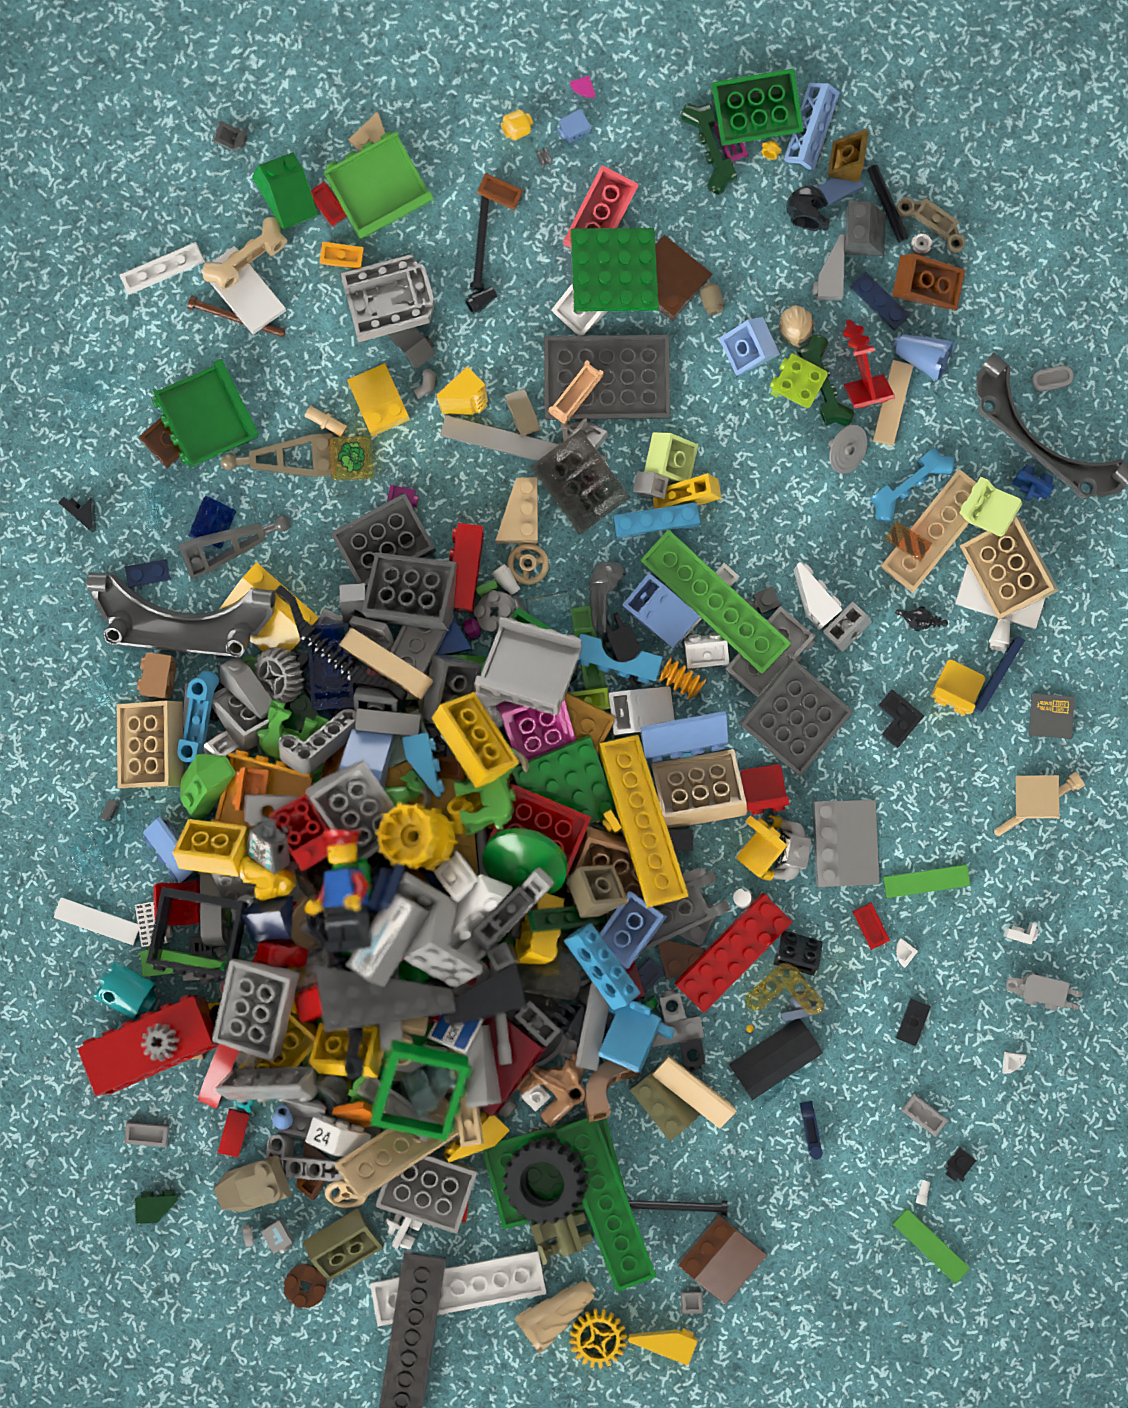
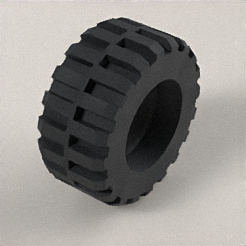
M541 1137L539 1140L534 1139L517 1150L506 1164L504 1169L506 1174L503 1176V1183L506 1184V1187L503 1189L504 1194L509 1195L510 1199L507 1202L510 1207L515 1205L517 1208L515 1212L519 1216L522 1214L526 1215L525 1220L529 1222L537 1220V1224L542 1225L546 1222L554 1224L558 1220L567 1218L583 1201L584 1194L588 1189V1184H586V1181L589 1179L588 1172L584 1171L586 1167L585 1161H580L578 1158L580 1153L577 1150L573 1152L570 1149L571 1145L565 1142L562 1144L560 1139L557 1138L549 1140L548 1137ZM547 1162L554 1165L560 1171L564 1180V1190L556 1199H544L533 1192L528 1183V1170L534 1163Z

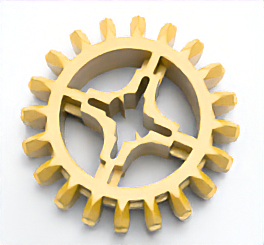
M594 1309V1316H591L589 1311H585L587 1318L584 1319L583 1316L579 1315L578 1320L581 1324L573 1322V1327L577 1330H570V1335L575 1337L569 1339V1343L576 1344L571 1348V1351H579L576 1354V1359L584 1356L583 1365L587 1364L588 1360H590L591 1368H594L595 1362H598L599 1368H603L602 1362L606 1361L607 1366H611L610 1358L617 1362L618 1357L615 1353L623 1355L624 1352L619 1347H626L627 1345L625 1341H622V1339L627 1338V1334L620 1333L625 1329V1326H617L621 1321L619 1317L612 1321L614 1317L613 1312L609 1313L608 1317H606L605 1309H602L601 1315H598V1310ZM595 1322H603L612 1329L600 1330ZM589 1325L591 1335L585 1341L580 1342L583 1329ZM595 1331L599 1336H603L602 1347L600 1343H597V1340L596 1342L593 1341L595 1339ZM616 1335L613 1348L607 1352L606 1341L611 1339V1336ZM595 1347L601 1355H593L584 1348Z

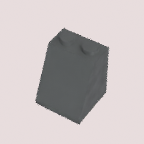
M849 201L844 213V255L884 256L886 215L871 201Z

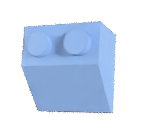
M763 317L749 319L719 338L736 376L765 364L780 355Z

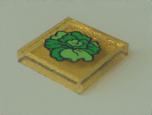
M371 437L329 438L331 480L374 478Z

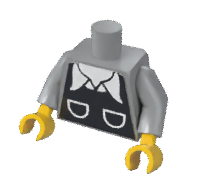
M770 815L768 817L773 818L774 823L773 825L768 824L769 828H781L780 839L787 847L776 859L775 870L769 868L765 875L759 878L771 881L773 878L792 880L801 870L807 868L811 838L806 836L801 824L782 820L780 816Z

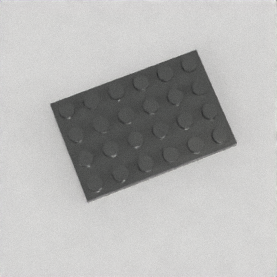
M669 335L544 336L545 420H558L549 413L548 409L557 402L584 367L586 360L596 370L603 371V377L570 420H583L584 418H587V420L670 419Z

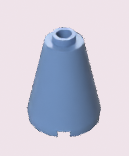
M902 334L901 337L898 336L896 338L893 348L896 349L895 353L910 364L934 380H940L947 369V361L952 356L955 343L946 339Z

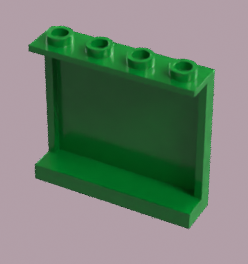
M222 359L215 361L214 366L158 391L156 388L153 389L151 400L156 409L160 408L163 414L160 418L164 426H169L172 432L169 434L174 446H179L181 450L178 453L183 464L187 463L189 468H193L258 438V431Z

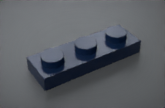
M866 272L850 287L894 331L910 316Z

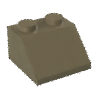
M614 865L578 867L567 879L581 918L600 916L628 903Z

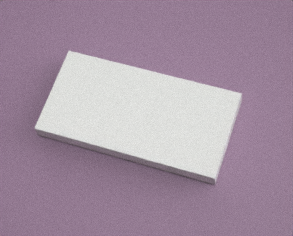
M235 246L213 262H225L233 252L238 251ZM248 264L238 271L239 281L230 288L223 290L218 283H210L253 335L284 313L286 308L251 265Z
M967 564L955 604L997 617L972 568ZM1045 598L1002 619L1036 629Z

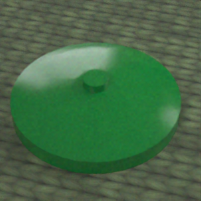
M507 829L496 833L486 843L482 855L483 867L488 877L512 886L513 889L510 893H513L519 886L521 887L533 872L540 867L555 882L547 891V894L551 895L561 888L568 871L567 859L560 847L548 837L527 829Z

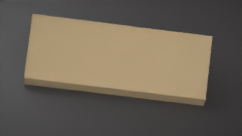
M666 1054L652 1075L718 1128H721L737 1111L734 1105L669 1054Z

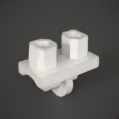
M396 1214L394 1219L387 1218L385 1222L390 1225L387 1233L393 1235L395 1230L398 1229L392 1242V1247L398 1249L400 1246L411 1249L415 1237L405 1232L408 1226L419 1231L423 1223L404 1217L402 1223H400L399 1221L402 1216Z

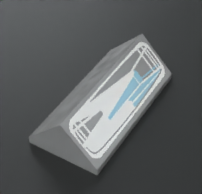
M396 892L391 906L383 911H379L370 926L372 948L355 950L347 966L369 982L384 987L430 912Z

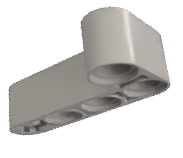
M352 709L341 711L304 742L293 735H284L279 739L280 759L301 774L312 772L348 742L351 730L355 729L357 712Z
M200 871V894L221 897L212 873ZM200 904L201 940L203 944L208 947L230 946L232 930L227 925L226 908Z
M278 1134L268 1139L266 1158L278 1155L286 1177L323 1181L344 1179L339 1171H331L332 1168H336L335 1163L341 1159L293 1155L294 1140L291 1136ZM279 1140L282 1141V1148L279 1146ZM297 1163L301 1166L300 1171L297 1169ZM317 1164L320 1167V1173L316 1170Z

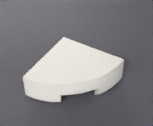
M902 938L899 939L896 955L900 964L905 968L918 951Z
M1004 1052L1002 1073H1012L1020 1068L1025 1062L1026 1054Z

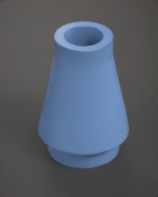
M285 1105L279 1106L272 1117V1122L278 1129L289 1128L294 1120L293 1114Z

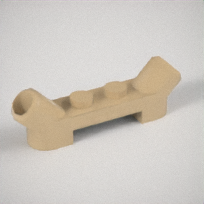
M267 217L264 219L262 235L255 240H249L244 248L233 252L225 262H205L203 265V279L206 282H216L223 290H226L239 281L238 271L265 251L271 257L279 252L286 245L287 239L281 234V226L276 218Z

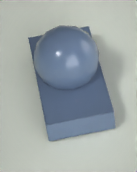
M799 991L790 998V1006L793 1010L780 1012L783 1021H790L825 1012L824 1004L810 1005L811 999L809 995Z

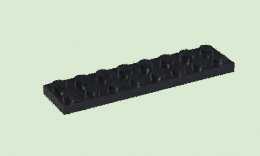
M404 1251L379 1408H423L446 1257L411 1251Z

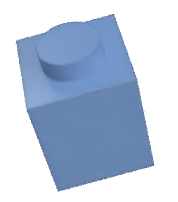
M579 109L560 119L557 130L563 140L566 139L570 144L590 133L591 126L583 111Z

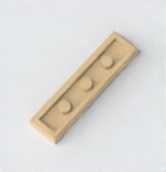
M892 361L887 381L895 394V398L882 403L873 442L890 446L894 445L913 368L912 364Z

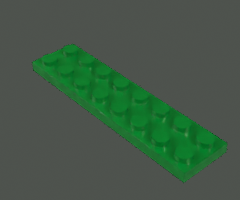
M587 1117L555 1129L560 1143H569L571 1145L570 1149L573 1152L577 1150L580 1153L578 1156L580 1161H585L586 1167L584 1171L588 1172L589 1179L586 1181L588 1189L584 1194L582 1202L616 1292L656 1278L657 1275L598 1121L589 1123Z

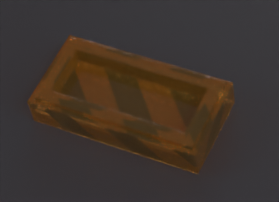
M897 521L885 538L887 542L920 562L932 544Z

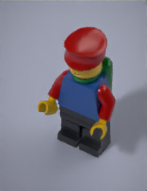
M329 829L323 832L325 836L323 847H328L329 862L334 864L332 868L337 871L325 873L324 884L320 893L314 901L310 900L307 903L305 912L314 916L322 910L323 906L324 914H327L325 922L328 928V943H325V952L372 948L367 913L369 911L368 896L372 895L370 866L367 864L365 857H357L356 844L359 843V830Z

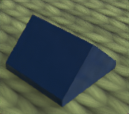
M293 896L277 897L266 901L254 900L243 913L242 918L253 943L291 939Z

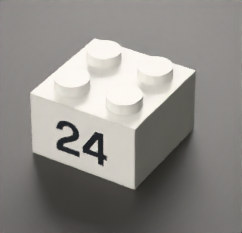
M323 1115L322 1118L313 1117L305 1142L332 1155L346 1157L370 1140L371 1134L364 1132V1127L359 1125H349L350 1122L341 1118L335 1121L334 1118Z

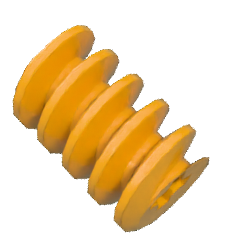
M671 657L661 671L659 681L667 678V686L674 683V691L681 687L680 695L688 692L687 699L690 700L697 695L706 679L699 682L700 675L692 678L693 671L690 670L685 673V665L678 669L679 661L671 664Z

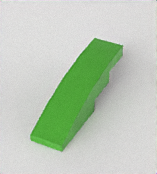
M591 605L570 608L574 635L578 638L580 633L597 638L591 621ZM589 663L588 667L580 665L585 691L606 688L604 672L597 669L598 665Z

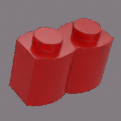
M266 941L258 944L256 959L274 967L288 965L300 968L307 964L308 949L290 942L276 944Z

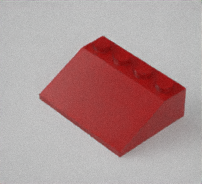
M512 784L510 789H514L516 801H513L514 812L511 820L503 826L504 829L502 830L494 825L488 840L496 833L507 829H527L538 832L555 842L563 851L568 863V875L591 817Z

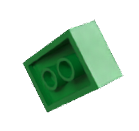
M294 152L258 165L252 179L282 230L318 216L304 169Z

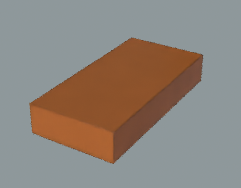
M485 173L477 194L515 210L523 190Z

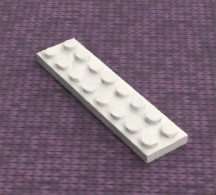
M536 1250L445 1268L437 1315L546 1294L539 1251ZM400 1277L370 1283L378 1326L389 1325L393 1322Z

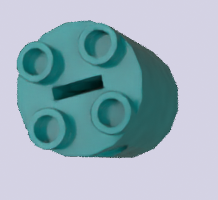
M115 961L109 970L110 974L105 972L101 978L100 984H102V987L97 989L93 998L135 1021L141 1013H148L153 1009L157 1001L154 991L156 983Z

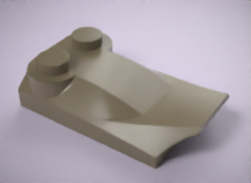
M278 1155L229 1170L224 1173L220 1181L214 1186L221 1209L239 1213L269 1203H275L292 1195Z

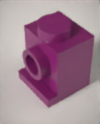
M390 485L387 502L405 493L412 507L417 508L419 495H416L415 489Z

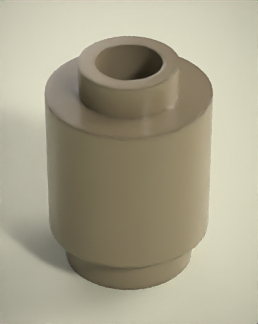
M714 283L703 285V289L699 293L704 310L708 312V315L723 312L725 303L719 285Z

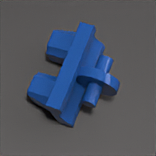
M1026 464L1018 472L1012 484L1019 487V491L1026 493L1024 498L1026 501H1029L1031 496L1036 499L1041 497L1046 500L1055 486L1052 484L1053 476L1047 473H1043L1040 478L1033 476L1035 472L1034 467Z

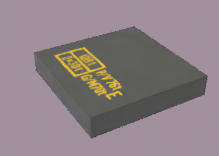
M1032 693L1029 736L1072 739L1075 697Z

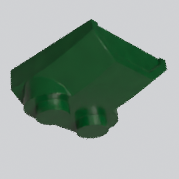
M306 691L298 695L294 701L285 704L284 709L291 711V715L282 722L284 728L301 733L306 717L314 721L316 715L320 716Z

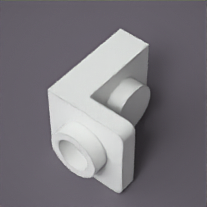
M1029 922L1026 934L1024 933L1025 929L1012 926V929H1005L1004 937L1032 944V941L1037 939L1039 929L1036 928V923Z
M537 1085L521 1095L523 1100L535 1112L551 1097L543 1085Z

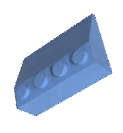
M726 711L641 727L640 738L646 761L650 760V763L660 762L662 757L670 756L671 759L681 758L683 753L691 752V755L704 753V749L712 748V751L725 749L724 746L728 745Z

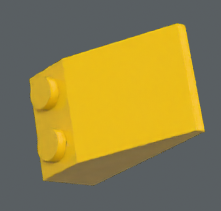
M385 363L347 379L372 437L410 420Z

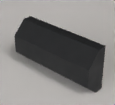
M798 1018L729 1063V1066L751 1099L754 1100L823 1054L803 1021Z

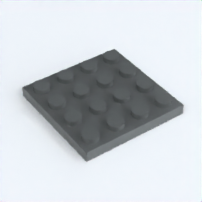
M791 658L738 724L795 774L801 777L853 711L796 660Z

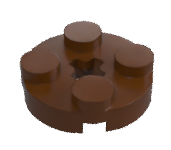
M304 1263L295 1266L289 1271L284 1280L285 1295L298 1308H309L317 1305L326 1293L327 1279L313 1265ZM302 1280H305L306 1283H311L309 1291L301 1290Z

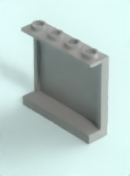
M500 617V627L482 674L477 676L475 681L476 693L558 715L582 651V640L574 635L560 634L553 629L546 630L538 628L531 623L524 624L513 618Z

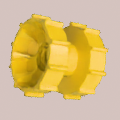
M398 803V807L390 810L387 814L383 813L384 818L380 823L379 830L375 833L378 834L379 853H383L391 860V865L397 863L408 865L411 869L425 868L426 870L435 871L436 867L442 865L445 861L451 860L450 855L454 844L458 843L455 840L453 829L455 823L449 821L447 817L441 814L442 810L436 808L427 810L425 806L419 804L409 806ZM418 833V840L415 841V836Z

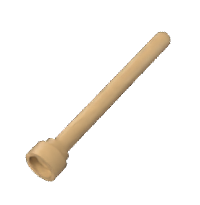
M1076 772L1068 776L1069 779L1066 780V783L1059 787V797L1070 790L1074 791L1076 789L1078 791L1085 786L1083 780ZM1014 816L997 827L994 833L1000 836L1027 818H1016Z

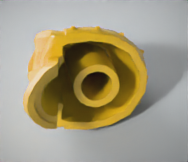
M249 856L244 857L240 862V876L246 883H256L255 896L259 901L287 896L296 886L295 875L286 868L274 874Z

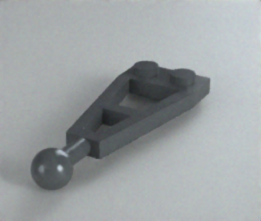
M280 515L275 519L274 523L264 527L260 523L196 537L179 544L178 546L190 578L193 579L209 573L265 541L266 534L276 530L280 532L287 531L291 526V521L287 516ZM255 534L241 543L238 542L237 538ZM231 541V549L207 562L202 546Z

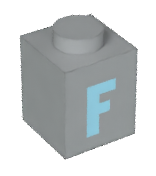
M282 1218L262 1229L261 1233L273 1254L278 1251L282 1254L292 1248L290 1244L294 1241V1238Z

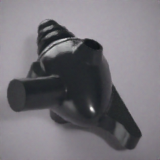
M924 606L911 611L896 609L895 612L896 615L902 616L909 623V626L917 632L928 629L932 625L933 628L936 625L938 627L940 625L943 627L948 625L947 620H942L941 617L937 618V615L933 617L932 613L926 610Z

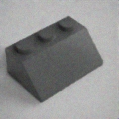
M433 655L429 678L434 682L425 694L421 717L434 723L431 717L441 704L473 692L476 693L475 681L477 676H480L482 664L452 656Z

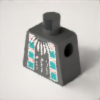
M266 819L250 831L245 854L276 874L290 864L288 837L276 828L274 820Z

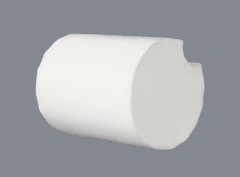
M738 889L734 893V902L742 909H747L754 902L753 896L749 891L745 892L743 889Z

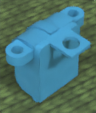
M634 1001L615 1010L609 1005L608 1014L614 1016V1019L598 1056L640 1073L656 1036L659 1035L666 1039H672L675 1030L661 1024V1019L651 1014L650 1008Z

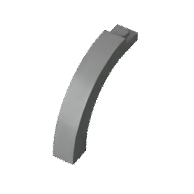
M540 867L521 886L535 902L488 950L492 949L555 883ZM472 937L457 949L458 952L476 962L487 954Z

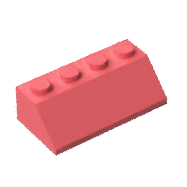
M601 165L563 241V245L571 248V229L617 228L639 184Z

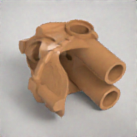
M576 1052L572 1054L571 1059L567 1058L564 1061L563 1067L553 1066L547 1069L533 1066L530 1073L527 1074L518 1087L521 1093H525L537 1085H545L553 1092L556 1098L540 1114L550 1127L569 1112L574 1104H579L584 1100L586 1085L581 1080V1077L584 1075L585 1068L575 1066ZM578 1088L581 1094L574 1095L571 1089Z

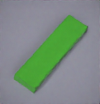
M967 865L883 877L886 898L971 886Z
M907 1208L892 1223L955 1284L970 1269L967 1264Z

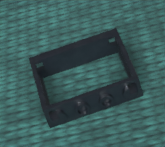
M162 887L146 963L154 965V970L165 971L166 968H172L173 973L186 975V971L194 972L193 977L206 979V975L214 976L213 980L225 982L230 960H238L245 928L242 915L248 909L249 903ZM173 899L237 910L225 971L161 960Z

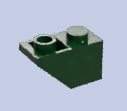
M163 1190L162 1194H154V1191H142L141 1195L135 1197L136 1224L158 1223L181 1198V1193H175V1190Z

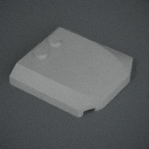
M411 254L340 273L358 342L430 323L435 307L434 297L425 267L421 263L418 264Z

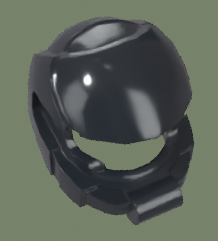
M808 185L791 193L787 200L786 210L794 226L810 231H826L829 229V219L818 212L819 209L828 205L827 199L820 189Z

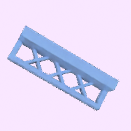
M809 83L800 109L803 129L806 127L807 130L801 138L799 137L800 132L792 134L784 161L800 163L809 170H815L840 94L829 83ZM814 90H820L818 96L812 99ZM813 108L812 115L806 119L807 112ZM800 147L798 157H792L794 151Z

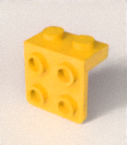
M948 660L930 696L935 698L934 701L942 706L949 705L953 707V711L964 716L965 714H971L976 706L974 702L983 686L985 676L960 663Z
M750 815L745 822L756 833L738 853L736 859L755 875L761 877L787 845L779 839L781 834L773 827L767 829L769 825L761 818L756 820Z

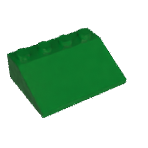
M794 68L712 82L710 84L712 104L721 146L804 132Z

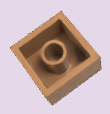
M146 652L140 664L143 673L142 678L139 677L137 683V690H140L139 694L145 697L171 701L178 659L170 655Z

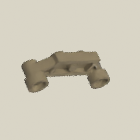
M902 198L898 202L897 212L899 216H912L945 239L949 252L957 253L964 248L965 239L959 234L957 227L959 221L930 200L925 198L923 201H912L910 198ZM901 207L907 208V211L902 210ZM952 243H956L958 247H954Z

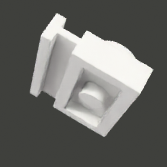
M455 851V855L450 858L451 860L445 861L434 873L451 897L459 902L473 888L472 885L475 882H479L480 879L458 851Z

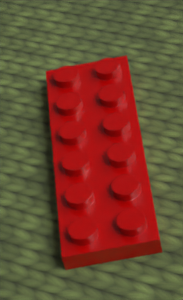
M762 893L674 984L705 1013L793 922L766 894Z

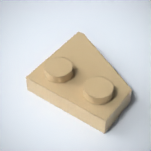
M376 112L348 139L359 152L363 150V145L370 141L376 143L381 140L380 136L385 134L379 114Z

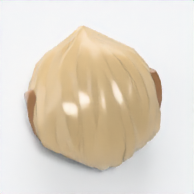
M792 305L781 314L779 322L780 333L787 342L799 347L811 336L814 329L811 313L801 306Z

